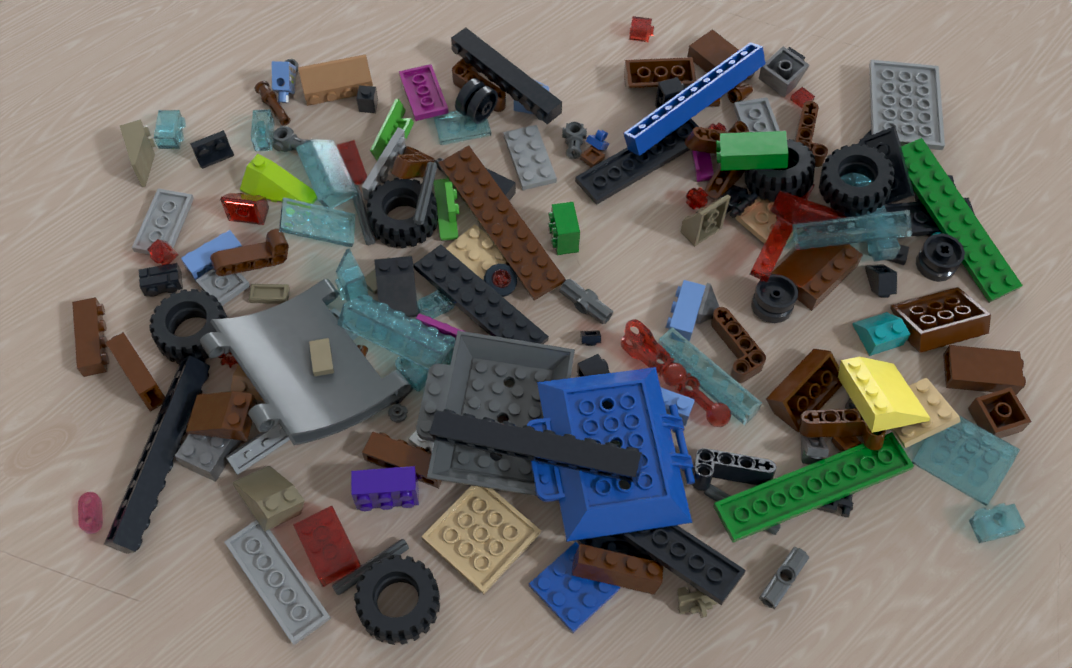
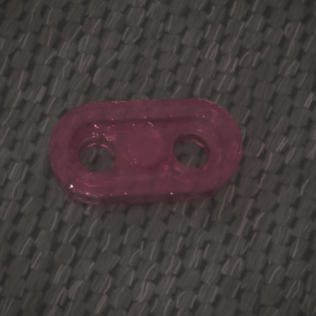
M86 492L78 500L79 527L88 534L96 533L103 524L102 500L94 492ZM91 499V502L86 504V501ZM92 518V521L86 524L87 520Z

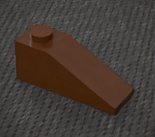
M720 163L703 194L717 200L742 177L745 170L721 171Z

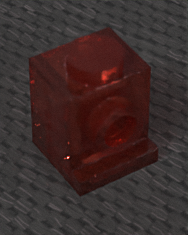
M157 239L147 249L151 254V259L157 264L161 263L162 265L170 264L179 255L167 241Z

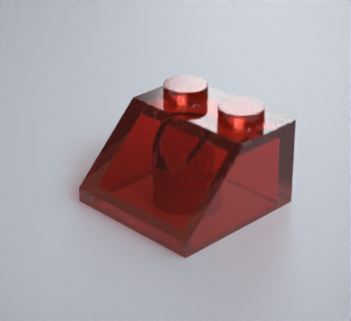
M229 193L221 197L220 201L228 221L264 225L269 210L266 197L245 195L243 193Z

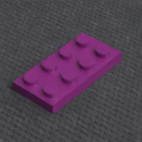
M432 64L399 71V76L415 121L449 113Z

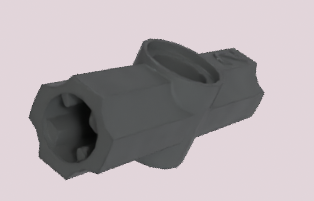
M567 279L562 284L559 292L571 300L578 311L583 314L588 313L601 324H606L610 320L613 310L602 303L595 292L590 289L585 290L572 279Z
M793 547L760 595L759 599L767 607L776 609L810 558L804 550ZM780 574H785L789 581L782 580Z

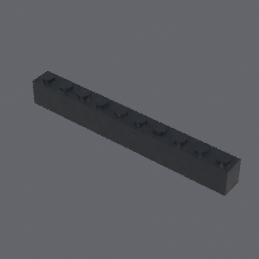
M191 355L181 359L105 540L104 545L123 553L136 552L142 545V535L150 525V515L158 505V495L166 485L165 478L167 473L171 471L174 464L172 462L173 458L181 447L180 441L182 436L186 434L187 423L191 417L196 397L202 394L201 388L209 378L208 371L210 365Z
M444 409V411L436 410L429 432L432 438L437 441L638 483L643 462L642 452H639V449L634 447L619 448L618 445L606 442L605 445L599 444L596 440L590 438L580 440L571 434L561 436L556 435L551 430L536 431L531 426L517 427L511 422L503 421V423H498L488 417L478 419L472 414L463 413V415H459L449 409Z

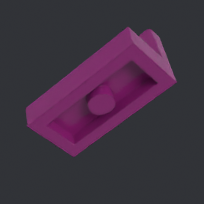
M691 150L697 182L711 180L714 171L710 153Z

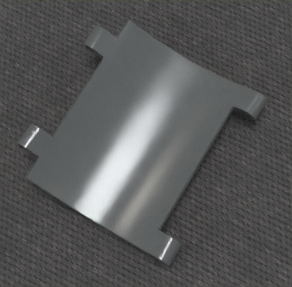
M323 279L296 297L264 311L235 318L211 319L210 323L216 332L207 333L200 339L201 346L210 358H216L223 353L231 352L266 403L254 406L248 413L258 431L266 432L280 424L293 445L319 440L357 425L390 406L411 389V385L399 370L391 372L382 379L329 310L327 305L340 295L329 279ZM329 338L334 373L314 377L309 341Z

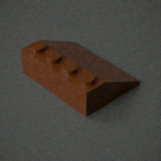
M814 232L769 275L777 274L789 278L798 289L797 300L812 311L858 267L863 254L849 243Z
M959 287L890 306L893 314L903 320L910 332L907 340L919 353L989 334L991 314Z

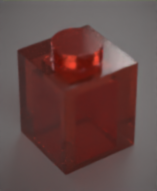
M633 16L629 40L649 42V37L653 36L654 26H651L652 19Z

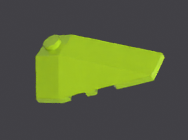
M259 154L247 165L240 187L241 192L254 199L261 200V198H265L276 203L277 201L287 202L288 205L310 208L319 197V193L273 161Z

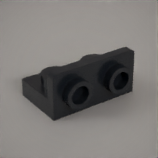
M224 130L190 143L202 169L234 156Z

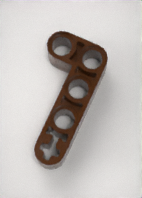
M462 58L452 67V79L455 86L462 89L469 80L473 78L478 79L498 93L497 104L493 111L501 112L505 110L506 93L479 75L478 71L471 64L466 63Z
M807 101L804 103L799 117L795 142L799 141L804 146H807L814 155L815 167H821L825 162L828 149L825 145L812 142L819 106L816 102Z
M736 121L728 132L695 127L685 139V145L693 151L717 154L716 141H720V133L749 132V129L742 121Z
M406 146L403 154L397 155L391 174L402 179L424 177L427 163H433L435 159L415 148Z
M276 228L267 233L266 242L217 251L210 256V260L218 276L276 266L287 260L289 244L283 231Z
M716 308L711 319V326L737 357L730 372L731 379L736 383H743L762 371L766 355L727 308Z
M858 409L805 411L801 415L799 427L800 434L809 438L862 436L864 445L870 450L882 448L886 430L872 433Z

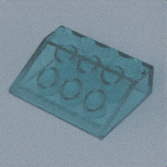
M960 416L961 422L924 439L912 463L987 506L1011 468L1020 449Z

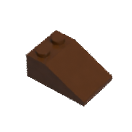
M228 391L197 395L186 433L247 441L252 426V420L248 413L251 408L258 404L252 393Z

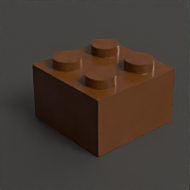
M1012 387L977 397L968 407L987 443L1022 432L1032 422Z

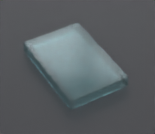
M451 111L448 114L434 117L440 145L491 136L488 119L481 124H475L467 116H463L457 111Z

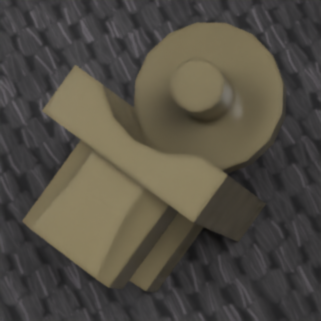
M686 586L678 588V610L680 615L691 612V614L699 613L701 618L707 617L706 610L713 609L712 605L717 604V602L699 590L691 593Z

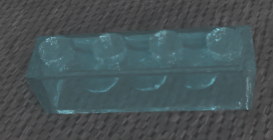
M311 139L296 147L315 194L327 211L358 195V191L334 140Z

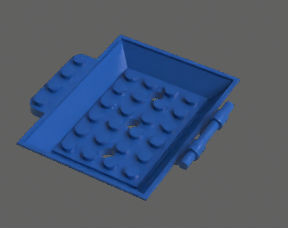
M656 367L537 382L543 418L531 420L527 426H531L536 431L541 432L543 430H551L556 435L561 436L571 434L580 440L590 438L604 445L606 442L617 440L621 443V448L634 447L639 449V452H642L643 455L638 483L628 481L630 488L627 490L619 487L618 482L621 481L620 479L530 460L537 497L544 502L559 500L566 542L692 523L680 469L685 473L687 484L695 483L692 471L694 466L691 455L688 454L683 433L685 428L682 417L679 416L677 405L669 406L671 415L666 413ZM602 402H611L613 408L610 410L603 408ZM671 430L676 435L680 454L675 451Z

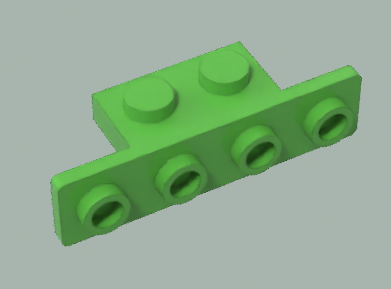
M395 99L370 149V152L377 161L398 127L405 131V138L407 139L414 125L411 118H403L406 110L399 99Z
M448 178L434 180L440 240L457 239L459 236L456 214H459V205L454 202L457 199V190L453 189L452 182Z

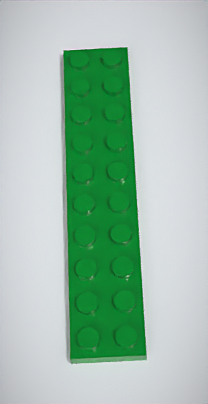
M923 138L901 146L914 192L942 234L951 235L963 245L965 256L962 264L987 301L990 303L1020 289L1023 286Z
M893 432L885 435L883 446L879 450H870L863 443L715 502L713 507L732 543L912 470L914 465Z

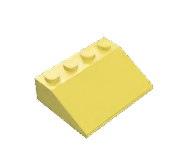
M864 357L841 360L838 378L872 433L930 421L929 415L893 363Z

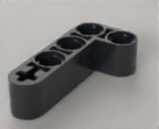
M702 448L696 453L693 465L695 483L692 485L697 490L705 491L709 489L712 478L760 485L773 480L777 467L769 459Z

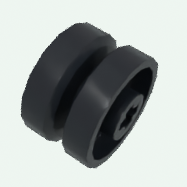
M473 78L459 91L455 101V110L463 116H467L475 124H481L493 112L497 104L498 93L480 80Z
M934 234L928 237L916 257L918 271L932 281L940 282L952 278L964 260L965 251L963 245L956 238L947 234Z
M766 275L757 283L752 298L751 307L754 314L765 322H784L789 319L798 298V289L789 278L783 275Z

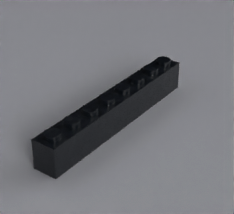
M465 27L451 37V49L456 55L458 54L466 63L471 64L479 73L485 75L490 82H494L503 92L508 93L513 100L518 101L527 111L536 115L539 120L548 125L562 114V101L469 29Z

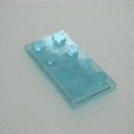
M283 197L279 232L352 248L354 244L355 214Z

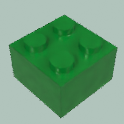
M574 201L552 204L551 212H548L550 222L548 223L549 233H552L553 236L551 238L552 248H556L557 255L578 253L580 228Z

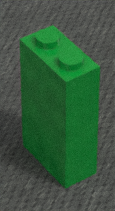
M786 131L720 133V141H716L717 163H721V171L788 168Z

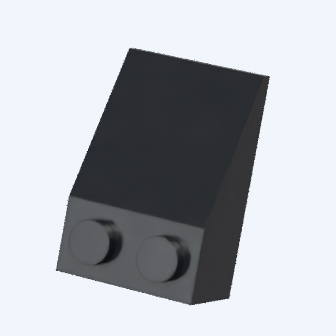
M412 256L374 259L380 319L417 317L418 305Z

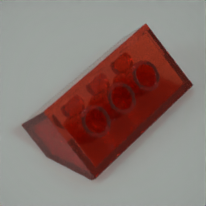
M779 191L770 210L779 221L786 222L788 220L789 223L797 227L801 224L802 227L810 231L814 228L823 235H826V233L835 235L855 224L853 220L831 207Z

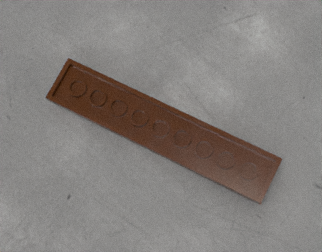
M469 145L438 162L444 174L452 182L458 194L534 301L566 281L565 277Z

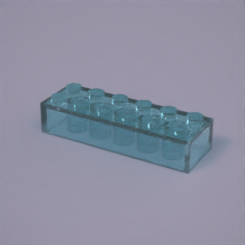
M362 294L343 304L337 325L427 370L434 364L451 365L456 341L454 337L444 335L438 329L428 327L422 324L420 320L412 319L401 311L393 310L387 304L373 300L369 295Z

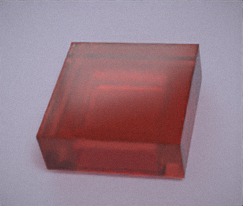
M801 87L791 95L790 100L803 108L804 103L813 101L815 96Z

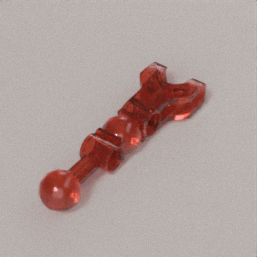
M637 319L628 321L624 329L625 335L621 339V347L632 358L641 360L649 368L656 367L659 376L663 377L667 385L676 387V392L679 391V394L695 399V402L706 411V419L710 425L714 427L727 425L731 420V410L724 403H714L699 389L700 383L698 379L690 376V373L687 374L682 364L674 362L675 359L670 357V354L655 340L652 332ZM630 327L638 328L639 333L635 334L630 330ZM630 340L632 345H628L626 341ZM656 360H662L664 363H658ZM685 386H690L693 390H688Z

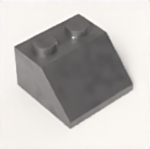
M783 46L761 67L758 79L785 97L796 87L809 68V64Z

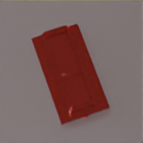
M354 140L327 147L341 189L365 182L367 174Z

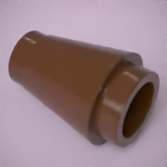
M750 84L734 87L728 92V99L731 103L743 101L753 92V88Z

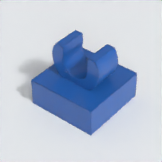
M598 130L596 135H589L586 142L598 150H607L609 143L605 139L608 133L604 130Z

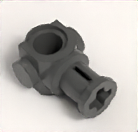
M579 122L566 123V128H562V138H566L565 143L568 145L566 155L569 158L577 159L582 154L580 146L583 144V139L587 138V128H584V124Z
M281 125L274 131V143L272 146L275 150L288 152L295 149L300 151L301 154L308 152L310 140L298 138L297 134H294L293 129Z

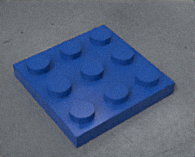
M577 542L572 544L529 583V587L572 633L581 627L620 590L619 586L572 575L574 555L580 546Z

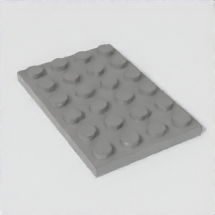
M870 60L872 134L896 127L901 146L923 138L929 149L943 150L945 142L939 66Z

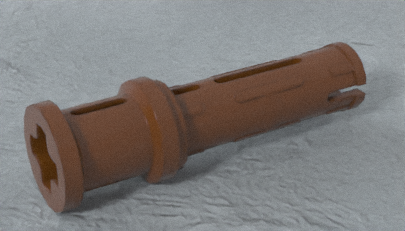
M267 81L258 82L254 89L260 94L262 102L270 107L282 126L288 125L291 120L277 101L276 93L269 88L270 85Z

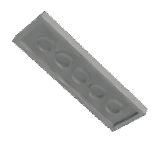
M257 520L224 541L293 645L331 619L270 530L264 532Z

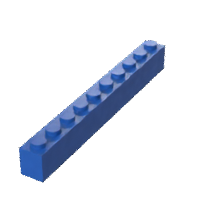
M750 42L625 131L623 134L628 150L639 156L645 153L649 148L722 97V95L758 71L766 64L763 46Z

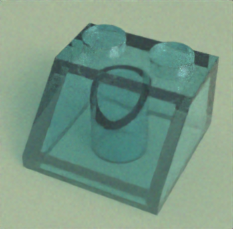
M350 248L346 249L336 269L338 279L335 280L341 300L345 299L347 304L351 305L369 297L365 277Z

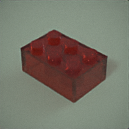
M333 506L293 524L322 587L346 576L361 566Z

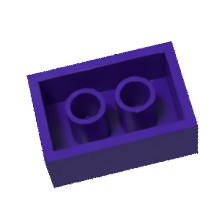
M415 466L351 471V495L356 509L361 511H371L372 508L390 510L393 507L412 508L414 505H419L418 478Z

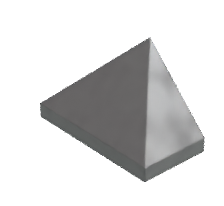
M711 283L706 285L696 320L697 324L712 319L714 310L719 307Z

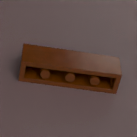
M96 297L74 301L72 305L77 369L83 377L107 372V364H109V356L105 349L108 346L105 343L107 338L104 336V331H107L106 323L103 320V315H105L104 305L100 304Z
M372 432L362 451L365 461L383 468L415 466L418 481L439 489L442 480L427 478L432 453L427 452L426 449L420 446H410L404 440H394L385 433L380 432L378 434Z
M580 544L574 555L572 575L655 595L663 583V566L655 561Z

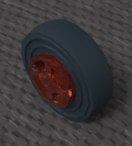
M495 264L487 269L484 281L502 297H505L515 290L517 276L510 266Z

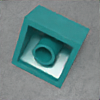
M888 312L852 324L869 356L903 346L910 336V332L903 320Z

